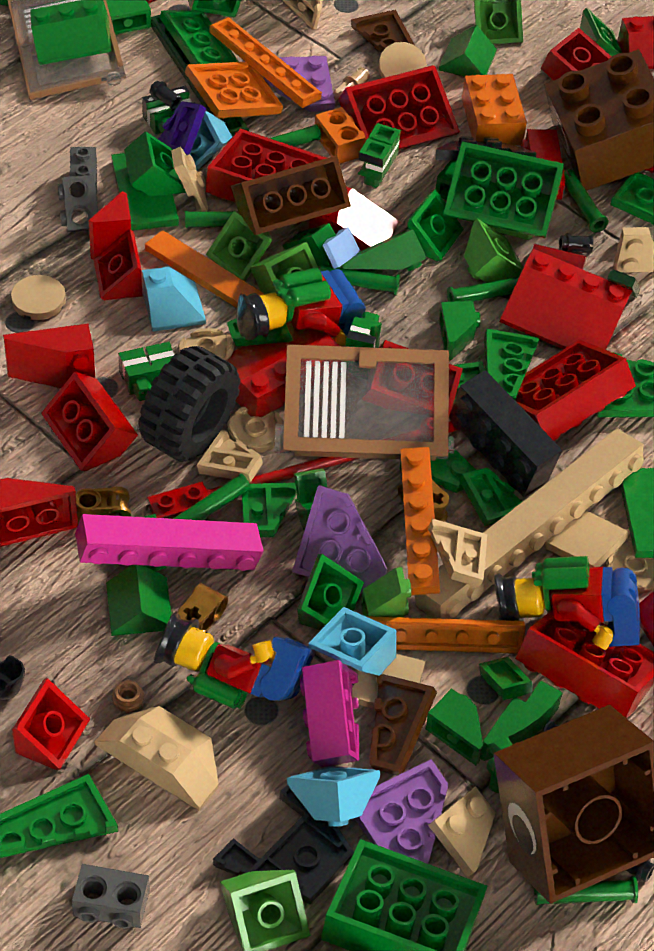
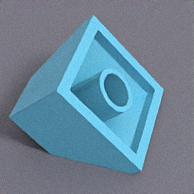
M205 111L190 152L197 171L232 138L225 122L208 111Z
M170 267L142 270V293L152 332L206 324L196 283Z
M343 607L308 644L309 648L339 660L359 671L380 676L396 658V629Z
M328 766L287 777V785L314 820L328 821L329 826L334 827L345 826L349 824V819L362 816L380 778V770Z

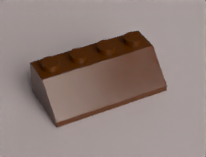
M337 155L231 186L238 212L254 235L351 207Z

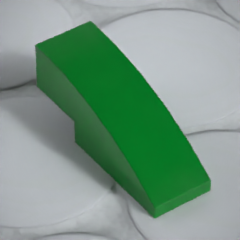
M540 681L526 702L517 697L513 698L483 740L480 759L487 761L494 757L490 752V745L499 739L508 737L511 743L515 744L533 737L557 712L563 692Z

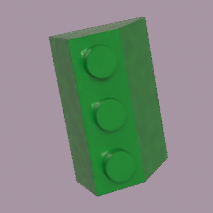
M79 0L30 10L31 29L39 65L111 52L109 16L103 0Z

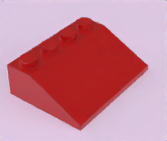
M435 65L346 87L338 99L340 106L343 107L348 115L352 116L358 129L364 132L366 140L377 123L401 130L398 150L460 133Z
M240 128L207 167L206 192L235 202L231 188L232 185L326 159V157Z
M532 249L499 322L533 337H539L540 340L561 349L567 348L580 339L606 350L632 290L541 251Z
M290 321L286 324L292 336V341L240 347L233 351L232 356L226 360L235 366L240 378V385L238 386L240 391L235 401L241 407H246L247 413L251 417H264L285 405L287 345H340L326 333L315 329L298 330L294 328ZM301 359L300 396L305 394L306 361H312L311 390L314 389L315 361H320V385L323 384L324 361H329L328 381L332 379L333 362H338V375L341 373V362L344 361Z
M579 339L528 371L515 401L555 441L561 434L579 426L583 420L592 414L601 412L606 405L624 397L628 391L636 387L625 357Z
M553 611L548 612L528 629L515 659L523 663L528 670L538 672L550 679L551 683L555 686L565 688L574 693L584 703L592 704L599 709L611 705L625 718H628L654 684V652L641 644L611 646L604 650L592 641L596 632H590L579 622L557 621L554 619ZM600 622L599 624L600 626L604 625L608 627V625L604 624L603 622Z

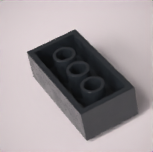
M486 370L460 385L449 415L453 426L470 440L471 445L488 459L490 465L495 470H498L506 478L509 485L517 490L523 498L548 482L563 450Z

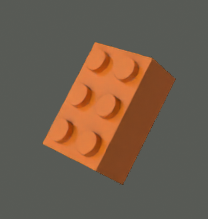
M513 74L465 76L462 101L471 136L474 137V140L484 141V137L499 138V141L507 144L521 145V140L525 136L527 121Z

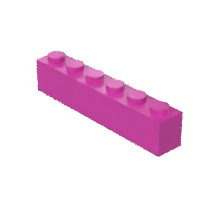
M82 514L75 532L80 563L239 569L246 571L255 570L264 552L257 523Z

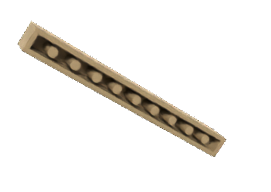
M616 428L483 532L487 534L484 579L480 587L450 579L444 564H442L438 568L440 594L415 595L416 607L431 618L450 619L456 617L465 606L480 598L485 590L495 584L496 574L500 573L504 576L514 567L520 566L525 558L534 551L540 550L548 539L553 535L560 534L567 524L574 519L580 518L585 510L594 503L600 502L605 494L614 487H618L630 474L637 472L644 462V444Z

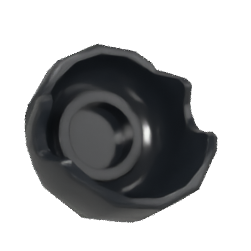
M11 655L0 662V701L14 698L20 691L24 681V665L20 660Z

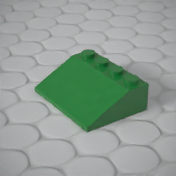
M462 141L443 216L474 222L478 218L488 226L546 238L563 174L564 163Z
M360 839L326 913L321 940L349 951H466L488 886Z

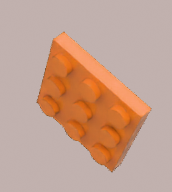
M246 62L190 64L186 67L185 74L210 110L218 118L268 116L281 114L282 103L260 73Z

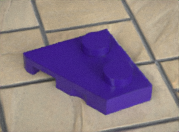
M182 101L175 109L174 114L163 124L162 127L165 130L158 140L172 149L181 146L185 154L189 155L206 108L201 104Z

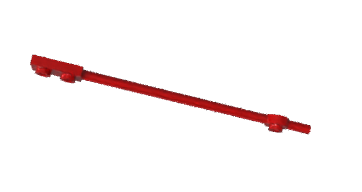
M434 417L423 420L420 430L385 440L434 442ZM448 421V433L458 431L452 422ZM321 457L254 476L249 483H276L293 478L295 473L320 468L325 469L360 458ZM202 481L147 497V504L152 515L156 514L157 518L173 519L222 486L207 490Z

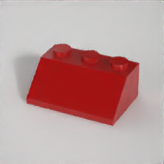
M654 16L622 18L617 41L623 53H630L639 49L649 70L654 69Z
M74 372L41 412L76 465L84 472L120 457L138 436L98 379L78 372Z

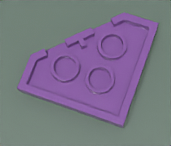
M326 56L279 57L322 92L320 100L304 107V109L309 112L335 109ZM262 76V78L265 80L267 84L276 88V93L292 101L287 95H285L276 86H274L271 82H269L265 77Z
M318 485L292 572L309 577L317 555L323 554L362 580L364 584L360 593L363 594V589L387 574L388 568L349 494Z
M432 759L375 786L362 816L356 817L355 820L370 843L429 864L436 835L428 824L442 813L448 782Z

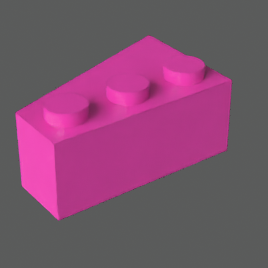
M339 660L302 667L303 678H300V690L306 700L303 719L305 726L309 728L310 740L306 742L309 758L321 767L359 761V725L354 723L353 709L359 708V700L357 697L352 698V684L358 683V674Z

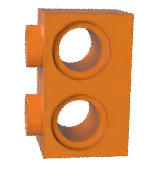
M343 107L316 114L315 124L319 126L321 131V139L319 141L331 157L337 155L339 164L359 158V152L366 142L364 132L360 131L355 125L352 116L348 115Z

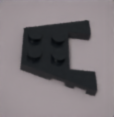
M461 136L459 141L452 140L437 148L435 160L457 161L462 141L536 157V152L504 143L496 137H484V141H476L474 137Z
M286 785L280 791L279 799L302 817L262 858L256 857L233 838L213 858V865L236 876L251 871L294 870L302 901L311 904L345 869L354 851L338 827L329 826L328 821L314 820L291 788Z

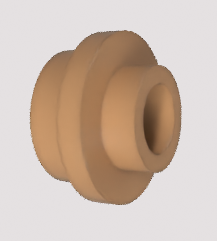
M126 680L119 683L113 690L112 701L119 710L126 712L134 711L143 704L144 692L136 682ZM126 696L133 697L132 699H123Z

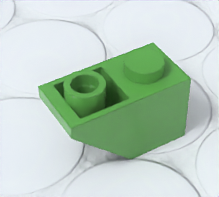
M402 567L393 569L363 589L361 608L364 616L404 617V615L409 614L407 598L411 597V583L409 579L404 578Z

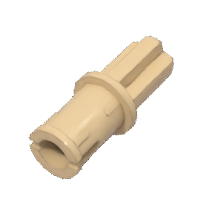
M360 67L351 76L345 77L343 83L334 90V99L337 101L346 87L367 82L370 79L368 70Z

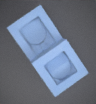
M349 226L339 230L336 236L327 239L323 243V247L334 269L346 263L360 250Z

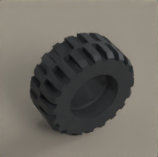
M191 346L180 350L179 354L171 357V361L162 367L161 373L153 380L150 391H147L145 403L140 410L141 417L138 423L141 436L145 442L180 462L191 461L196 456L202 455L204 450L212 444L225 423L227 424L230 418L229 415L236 405L235 400L240 391L238 388L240 378L235 366L200 346Z

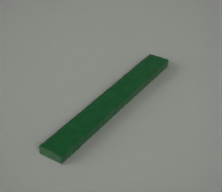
M160 15L151 17V28L202 106L206 108V111L213 114L185 74L187 65L191 63L159 18ZM241 117L219 118L225 122L232 138L240 128L249 131Z

